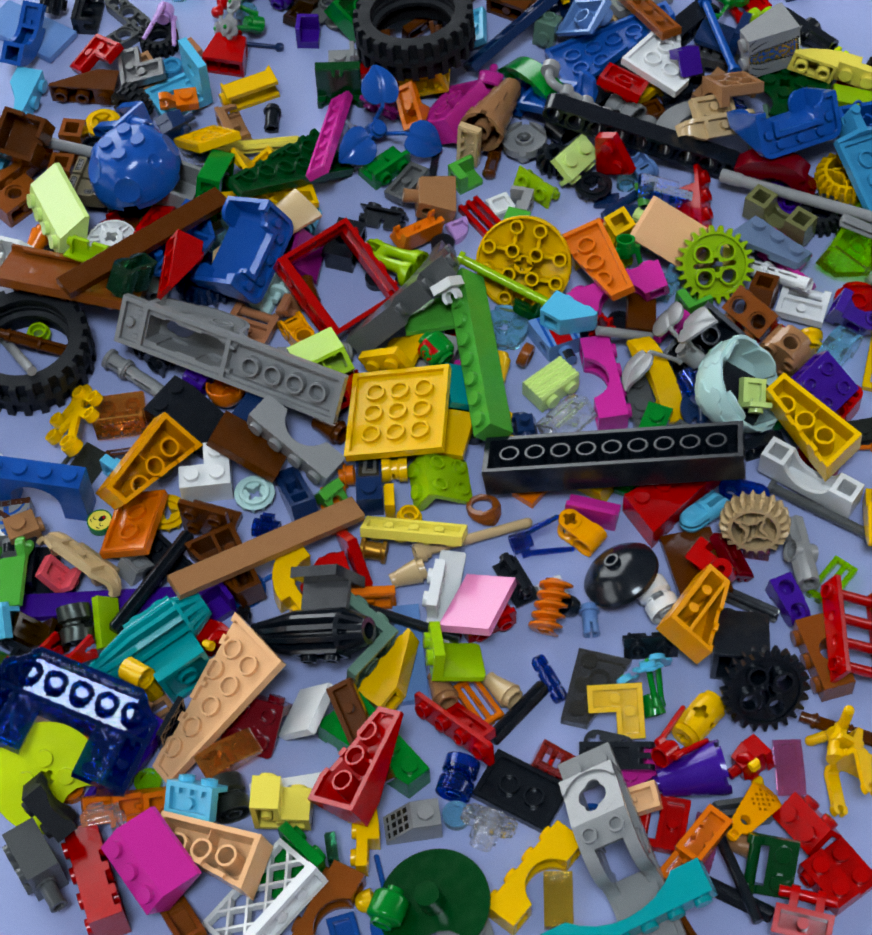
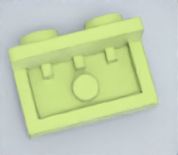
M580 134L550 161L563 177L559 182L561 187L567 183L573 185L582 177L580 175L582 171L587 172L596 164L594 162L596 159L595 147L585 134Z

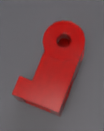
M700 536L685 555V558L700 571L709 564H712L730 580L731 584L736 578L735 568L729 560L718 558L711 553L713 546L709 541Z

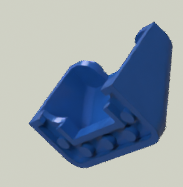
M812 87L797 89L789 95V111L766 118L765 112L752 114L744 109H735L727 112L730 128L755 152L766 159H774L832 140L840 134L842 129L836 90Z
M228 196L222 208V218L229 225V228L212 265L204 262L196 265L189 279L200 287L247 303L258 304L264 298L275 274L273 267L276 260L283 256L294 230L293 222L269 199Z

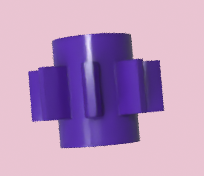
M189 369L182 376L184 381L193 385L202 394H206V382L213 383L212 378Z

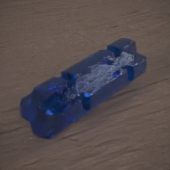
M540 654L532 659V666L536 672H539L540 680L548 686V692L551 693L550 697L553 702L559 704L567 699V692L563 686H560L561 682L552 667L548 665L549 662L546 657Z

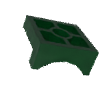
M360 61L315 62L318 109H323L330 104L332 98L348 90L353 95L351 104L362 108L363 103L359 100L360 95H362Z

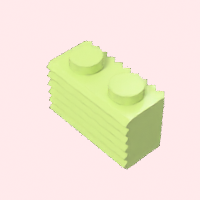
M559 356L522 382V394L541 412H544L548 408L552 409L557 406L560 399H563L567 394L572 395L577 391L580 374L562 356Z

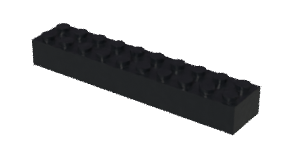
M743 421L488 437L485 442L481 473L487 495L746 479Z

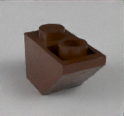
M756 271L749 291L773 309L778 298L780 276ZM745 302V305H744L743 312L746 310V307H747L746 302ZM757 316L753 322L754 327L763 328L765 318Z

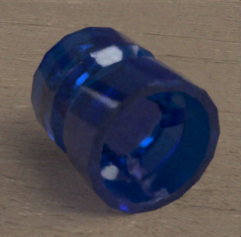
M455 751L447 753L442 767L444 773L439 776L435 792L447 801L458 804L468 803L474 789L472 782L477 780L481 763L466 753Z

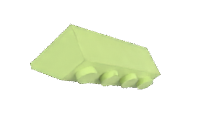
M54 163L30 184V194H27V205L29 208H32L36 222L40 223L42 234L48 238L50 249L64 254L70 247L66 243L69 236L78 235L87 239L90 216L60 163Z

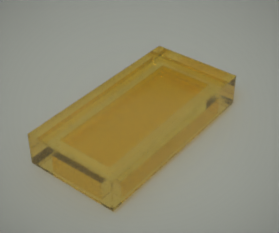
M544 871V930H551L565 922L574 924L572 871Z

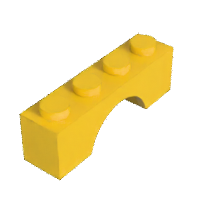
M558 820L552 827L549 825L545 827L539 836L540 841L534 848L530 846L521 858L523 862L517 869L512 868L509 870L503 880L504 884L499 890L494 889L490 893L491 906L488 917L511 935H515L531 916L532 904L526 894V887L530 880L545 870L555 869L567 872L581 855L573 831Z

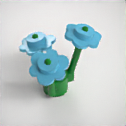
M663 653L650 654L649 658L639 662L640 667L632 669L633 672H646L650 694L643 696L645 718L666 713L661 668L671 665L673 660L672 658H666ZM654 670H655V674H656L657 692H656V687H655V682H654V677H653V672H652V671H654ZM622 674L616 680V683H634L639 679L640 675Z

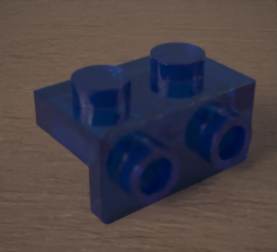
M646 173L639 174L638 197L646 198L650 201L653 196H656L673 207H682V204L692 201L693 192L680 189L679 182Z

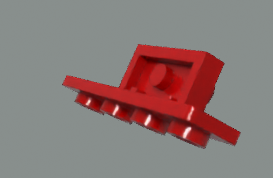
M699 164L693 165L695 182L674 190L675 208L709 228V225H712L711 219L714 218L710 207L712 195L708 185L711 179L707 170H703Z
M420 691L414 694L415 712L421 719H425L435 726L440 733H444L454 740L458 746L468 750L477 760L483 761L488 766L495 763L494 745L490 742V740L496 737V731L493 726L459 702L445 710Z

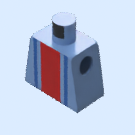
M540 317L528 321V337L547 361H553L559 356H562L569 365L577 361L575 353L579 352L580 333L559 335L540 325Z

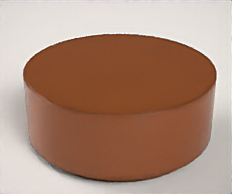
M526 342L517 357L516 364L523 368L527 367L534 355L535 346Z

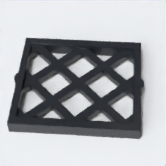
M180 696L177 697L155 734L160 751L164 747L167 737L173 735L180 721L177 719L181 711H186L184 699Z

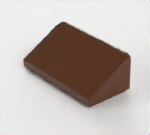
M636 293L627 295L625 329L652 332L656 321V298L646 301Z

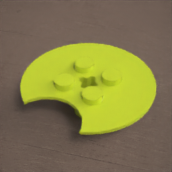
M51 721L31 723L11 733L0 745V812L15 826L32 818L21 805L23 803V785L40 772L45 775L52 794L61 803H64L66 797L77 788L84 786L102 788L103 771L99 755L89 739L71 726ZM34 815V816H33V819L35 820V822H36L37 826L39 827L41 833L44 834L43 831H42L41 828H40V825H41L42 823H41V822L39 821V819Z

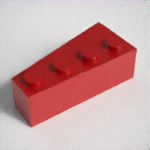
M721 481L641 485L624 494L622 512L648 545L653 548L658 543L660 536L667 535L673 529L674 525L679 521L682 511L711 490H714Z
M94 820L78 826L76 830L65 838V842L61 843V847L66 860L70 859L72 863V868L68 870L73 885L77 884L80 893H77L76 896L81 911L85 909L87 919H84L88 935H124L132 932L110 861L100 848L104 841L97 822Z

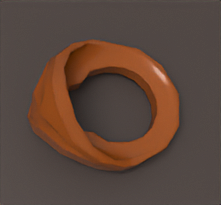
M479 494L470 498L466 504V511L475 522L486 526H495L501 516V504L494 496ZM479 500H487L492 503V508L483 512L475 510L472 505Z

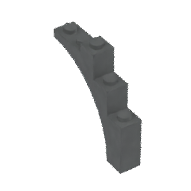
M443 240L438 242L418 270L376 311L350 331L346 340L359 355L362 351L375 349L404 327L410 315L433 298L429 287L448 276H455L458 273L459 261L456 257V251L450 244L446 245Z

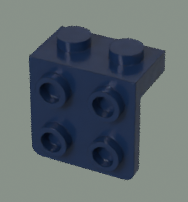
M746 11L743 12L736 29L719 23L733 57H735L739 49L740 29L749 24L752 14ZM704 18L693 41L703 48H710L722 54L707 18Z

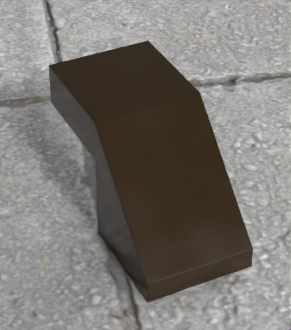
M20 611L14 614L11 623L13 638L10 639L20 642L31 649H37L54 631H57L60 637L59 631L63 626L59 625L54 617L40 622ZM61 639L51 646V650L58 645L62 646ZM63 647L64 653L69 652L70 647Z

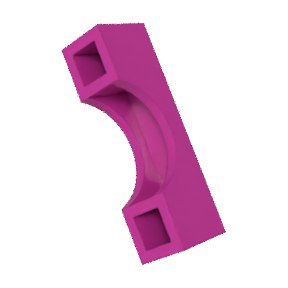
M658 259L655 261H644L633 269L626 268L636 291L634 293L640 295L646 301L670 293ZM595 282L587 286H576L566 293L573 297L574 300L592 307L598 312V315L602 313V308L609 299Z
M605 336L580 338L579 355L583 372L598 376L607 386L602 394L594 398L593 413L597 430L628 428V418L632 416L631 404L625 401L626 391L620 381L622 369L620 363L615 361V358H617L615 343H611L610 337Z

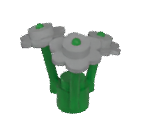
M228 0V14L225 19H223L222 15H219L218 22L214 23V34L221 32L222 36H225L228 40L236 36L238 30L261 34L265 27V19L258 16V11L251 10L240 4L242 0ZM239 9L249 14V16L244 17L242 25H237L238 21L233 17L234 12H237Z

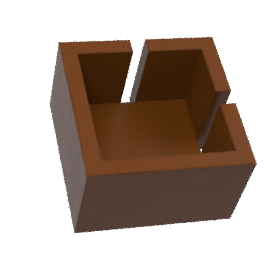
M5 106L0 117V158L40 170L47 152L44 149V145L49 147L56 127L45 118L29 113L25 114L23 111Z

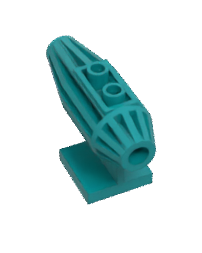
M199 593L179 600L177 596L171 598L165 596L162 599L156 600L145 611L131 617L127 623L122 625L124 629L98 655L99 657L95 658L85 668L87 672L84 675L86 682L92 689L97 687L99 690L123 681L118 675L119 667L126 658L133 657L154 669L155 673L153 676L173 702L176 701L178 696L184 699L192 693L210 659L196 637L209 620L212 612Z

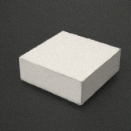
M507 192L485 200V204L499 219L504 218L508 206L515 208V204Z

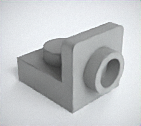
M349 41L350 49L329 50L328 61H360L357 49L354 48V41Z
M512 185L510 197L513 203L516 204L515 208L532 213L534 189Z

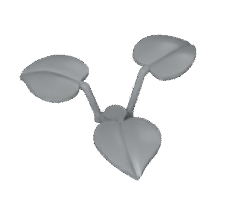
M678 301L672 303L669 309L665 310L657 318L652 332L656 337H661L669 330L679 342L675 349L677 357L654 350H649L647 353L644 350L637 352L624 367L622 373L624 390L629 393L632 385L647 373L653 364V356L674 361L679 365L684 362L691 369H696L705 354L691 340L718 323V320L707 308L700 307L688 316L683 324V329L678 334L673 326L682 319L684 307Z

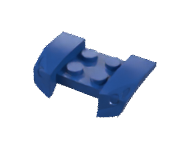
M581 69L578 82L559 79L562 84L572 85L574 91L580 95L591 96L595 103L599 90L596 78L589 72ZM522 81L520 85L521 93L513 115L521 117L526 111L542 114L546 99L535 94L532 85Z

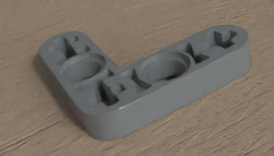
M105 0L107 12L123 25L106 37L119 42L124 49L132 47L139 42V30L142 31L141 27L143 25L147 27L146 23L151 22L150 18L128 0ZM128 13L134 14L132 17H123L125 14ZM124 35L130 36V38L126 40L120 39V37Z

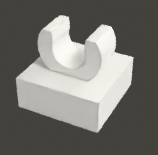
M461 275L448 276L429 288L433 296L442 295L443 303L448 305L453 303L451 293L455 299L463 297L462 291L458 287L465 283Z

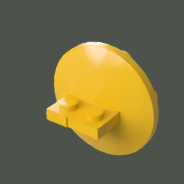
M518 215L506 218L495 224L482 238L476 254L477 262L548 298L556 290L563 293L571 276L572 257L567 241L555 226L535 216ZM477 273L484 277L487 295L498 305L513 311L512 301L515 297L532 306L536 303Z

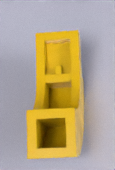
M304 547L275 559L272 570L273 596L281 613L288 609L289 612L301 610L302 594L295 585L297 580L290 578L291 567L311 566L310 554Z

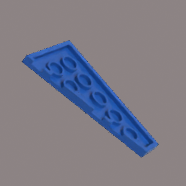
M667 1L657 4L674 21L676 20L675 13ZM634 14L599 27L593 35L574 37L549 47L544 52L547 59H554L559 62L561 66L558 75L559 79L578 82L581 69L596 77L602 73L609 62L614 64L646 37L651 30Z

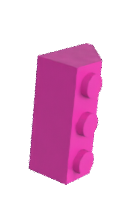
M481 79L449 86V92L443 93L430 107L426 121L432 123L437 129L441 144H457L460 120L472 106L474 107L489 93Z
M155 806L148 808L118 827L100 847L146 915L170 910L202 873Z

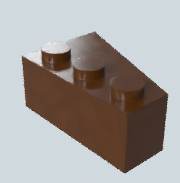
M232 522L184 543L189 557L194 563L242 544ZM254 568L222 582L233 595L235 602L243 608L245 605L250 606L267 598Z

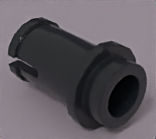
M269 103L263 110L265 115L264 129L267 133H276L278 131L281 109L279 105Z

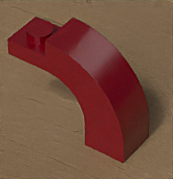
M753 149L739 154L734 167L735 172L742 173L745 176L759 180L764 178L779 179L787 183L792 189L813 195L817 188L815 179L808 174L811 165L794 152L774 159H766Z

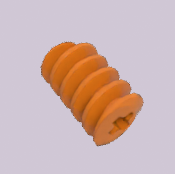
M545 578L546 580H542L539 583V587L543 590H539L536 594L540 599L534 602V607L537 610L531 612V617L535 621H530L528 627L537 633L558 637L554 630L562 629L563 626L556 621L566 617L559 610L568 609V605L563 603L562 599L571 598V595L564 591L565 589H573L574 586L557 578Z

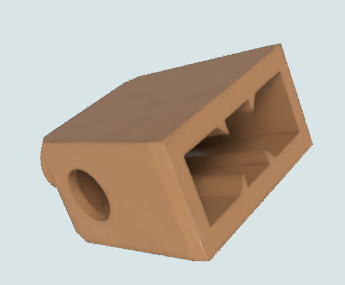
M421 176L418 179L416 189H403L402 202L415 203V215L418 218H426L428 211L435 209V220L437 217L442 216L445 220L444 224L451 222L456 214V176Z

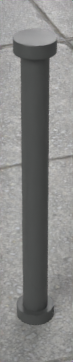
M774 479L770 481L766 489L767 494L771 495L773 493L866 539L864 526L778 485V481Z

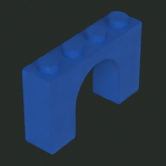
M0 456V501L21 498L23 493L22 487L35 488L55 497L61 505L65 518L87 521L88 516L94 510L96 497L86 467Z

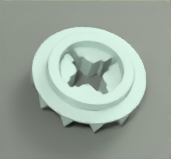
M258 475L242 479L234 490L237 505L241 506L244 511L247 509L253 513L259 509L265 510L266 506L272 504L275 496L273 484ZM259 491L260 497L255 496L251 499L250 493L255 494Z

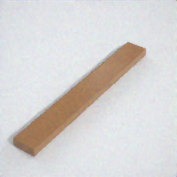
M351 496L167 575V581L179 600H182L364 521L365 514Z

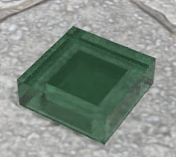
M335 831L326 832L324 835L329 868L334 859L340 862Z

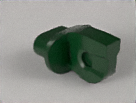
M516 297L512 301L513 311L519 316L527 318V326L529 320L540 317V303H535L532 306Z

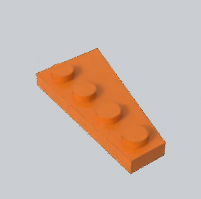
M600 217L562 234L568 243L573 260L612 301L636 292Z

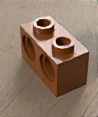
M742 285L737 288L722 306L726 311L725 316L734 324L737 322L741 323L745 327L743 332L754 340L756 337L763 340L782 318ZM740 300H744L747 304L746 310L743 313L735 311V304ZM757 316L765 318V325L761 329H756L753 324Z

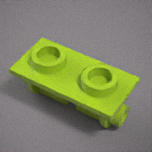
M521 165L519 166L513 185L534 189V200L548 209L551 200H557L560 197L559 189L547 182L545 183L531 169L527 170Z
M73 235L67 238L66 243L70 247L63 256L83 263L111 246L93 241L90 247L88 239Z

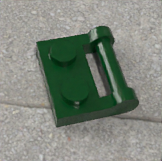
M749 832L747 842L750 844L744 877L752 894L757 893L789 900L790 898L778 896L780 884L791 887L794 884L800 841ZM761 845L769 846L764 882L758 883L755 882L760 849Z

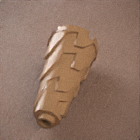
M505 78L498 86H494L460 120V122L463 121L482 128L481 147L483 149L481 151L496 149L507 133L506 129L513 118V112L521 93L520 83L514 78Z

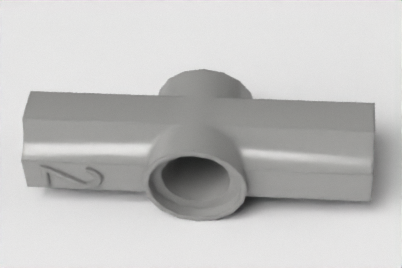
M794 515L790 517V533L786 537L783 557L785 561L792 563L796 582L800 590L807 592L817 589L821 585L815 564L819 551L818 547L809 541L803 517Z

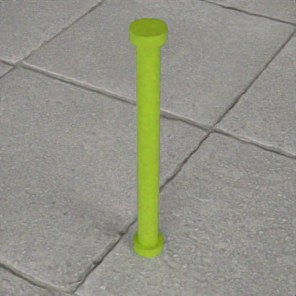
M461 251L457 257L459 266L462 264L522 296L540 303L542 306L548 301V297L465 256V252Z

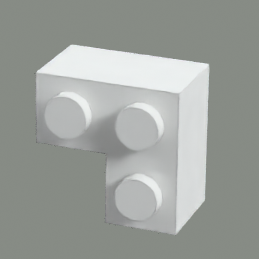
M203 443L204 464L178 467L179 489L182 499L191 502L194 499L203 502L234 499L232 460L208 447L206 443Z

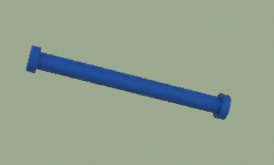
M698 0V4L706 14L728 66L727 72L742 71L741 67L735 62L712 8V0Z

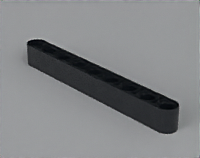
M551 93L547 96L542 112L543 119L550 124L594 138L599 132H618L625 148L694 169L693 165L699 164L703 170H707L710 175L716 177L720 176L723 168L734 171L739 154H741L737 150L709 141L696 140L689 136L678 137L675 130L560 93Z

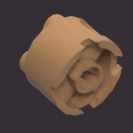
M779 324L759 345L773 357L778 377L783 372L791 377L815 354L814 348L810 349L809 345L812 342L801 330L789 324L786 327H782L783 324Z

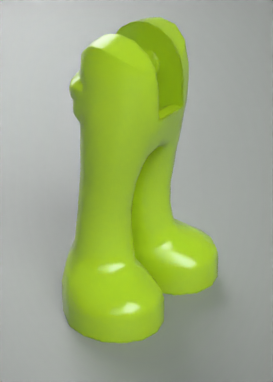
M378 238L366 241L372 247L373 254L378 261H382L387 270L397 275L400 286L418 270L429 256L425 251L398 248L384 243Z

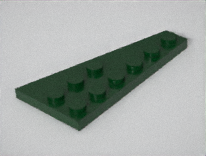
M314 128L310 131L309 135L298 137L297 142L288 143L272 152L266 160L260 159L255 163L254 167L245 168L229 177L227 186L238 197L249 198L351 176L354 168L351 164H340L338 162L339 152L336 150L329 173L310 182L306 177V172L320 134Z

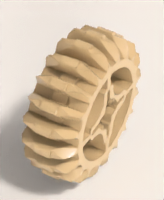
M754 490L750 494L742 491L740 497L733 495L731 501H726L724 508L720 511L719 527L722 538H727L728 545L735 544L737 550L744 549L745 554L749 551H754L757 556L759 551L767 554L770 548L777 550L779 544L784 545L786 537L790 533L791 518L788 507H784L782 500L776 501L774 494L769 497L766 496L765 491L761 494H756Z

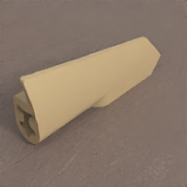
M295 188L276 204L293 222V234L322 217L318 209ZM220 246L213 251L212 263Z

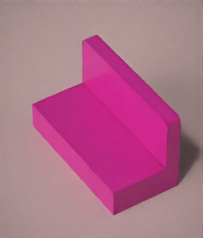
M571 494L570 499L566 501L565 509L577 510L603 529L615 531L621 505Z

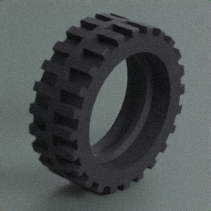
M359 0L356 4L357 9L353 10L352 21L359 59L362 60L366 68L372 65L384 67L397 78V81L413 79L414 82L420 81L419 78L428 77V80L433 79L439 73L445 75L449 73L450 68H458L461 65L462 59L467 60L470 56L469 51H473L475 47L476 35L471 0ZM412 18H431L447 24L437 32L417 38H397L381 32V30L394 23Z
M21 290L7 294L4 291L0 292V328H11L16 331L29 327L33 323L41 322L49 328L62 332L68 339V344L62 355L54 363L38 371L34 376L0 373V412L2 409H6L8 415L16 416L17 411L24 412L25 416H33V411L41 410L42 414L50 412L49 407L57 404L58 408L65 405L64 400L69 396L72 398L71 394L77 386H83L88 383L87 374L92 375L95 369L92 362L96 361L95 345L84 311H80L79 304L76 301L69 302V300L64 301L60 298L46 295L39 296L36 293Z

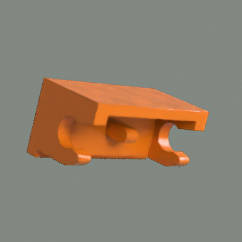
M435 209L428 211L427 217L402 229H400V225L394 226L389 237L398 248L412 250L431 241L434 236L441 234L445 220L442 216L437 217L435 220Z

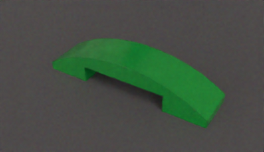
M518 57L498 70L506 78L517 77L532 85L534 93L544 99L551 93H557L549 87L545 77L541 74L542 64L532 58Z

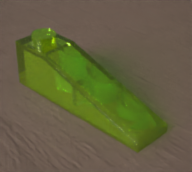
M858 201L855 206L863 208L860 201ZM840 227L816 261V264L834 277L868 276L872 271V240Z

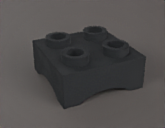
M42 772L23 785V803L21 805L30 817L35 815L42 823L40 828L49 839L54 837L59 843L77 829V825L73 822L77 817V813L71 806L65 805L56 799L48 786L47 778Z

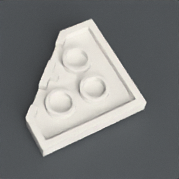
M651 31L621 59V65L674 98L689 84V77L682 78L680 76L678 60L670 59L669 50L681 47L680 34L662 41Z

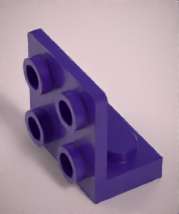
M828 350L814 354L790 377L834 412L859 389Z

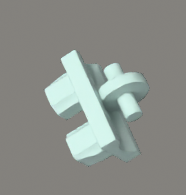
M275 272L262 301L258 304L249 303L252 309H260L262 312L271 314L275 305L281 301L284 293H290Z

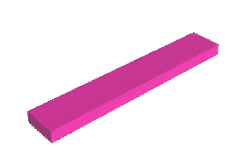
M349 90L332 98L306 172V177L310 182L329 173L353 99V95Z

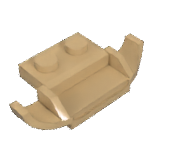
M714 94L691 98L688 104L693 118L675 126L678 137L689 136L701 141L737 135L730 128L727 118V112L736 109L733 97H730V107L723 108L719 107ZM744 109L749 113L755 114L754 109Z
M60 531L50 532L38 538L36 541L38 545L46 544L53 556L60 555L85 573L96 587L105 585L110 597L120 596L122 589L121 579L118 575L120 568L107 559H103L100 554L83 542L78 543Z

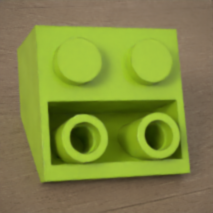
M331 327L286 348L290 354L343 374H348L355 369L345 347Z

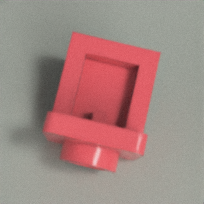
M49 554L43 558L34 577L54 593L72 591L79 584L78 578L82 571L76 567L69 569L56 557Z

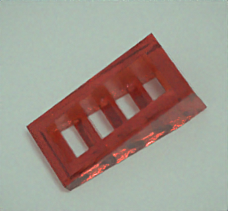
M544 739L540 743L530 765L563 781L558 766L557 768L552 767L555 759H560V764L576 756ZM545 753L550 755L546 763L542 761Z

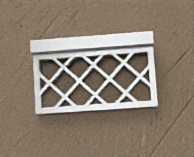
M279 838L273 844L274 847L264 871L266 873V883L259 884L257 892L265 891L264 902L253 903V900L246 897V905L235 907V900L243 894L232 889L203 920L202 925L211 935H232V933L243 931V935H280L327 884L328 880L310 861L308 862L285 841ZM284 849L286 851V861L274 864L275 857ZM304 866L295 878H291L293 867ZM285 869L284 880L273 882V872ZM283 887V891L277 898L271 900L272 889ZM263 909V913L256 921L251 922L252 911ZM245 913L244 924L233 925L234 915ZM226 916L225 927L217 929L212 927L220 917Z

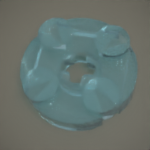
M511 305L495 306V310L490 311L497 349H518L528 335V319L516 314ZM503 324H507L509 329L501 330L498 327H502Z

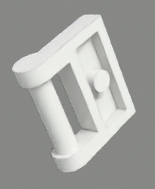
M783 285L775 312L782 319L822 328L832 292L824 291L823 293L811 290L809 293H805Z

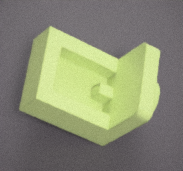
M739 378L738 403L742 409H748L749 414H763V410L772 408L773 403L766 402L767 379Z

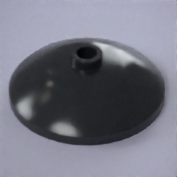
M637 542L622 543L605 550L593 561L586 573L584 580L585 593L596 605L606 608L623 606L636 600L649 589L657 576L659 568L657 556L649 546Z

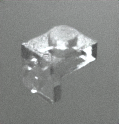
M103 802L89 804L86 806L87 809L79 816L82 828L110 822L112 833L127 822L124 810H120L118 802L104 805Z

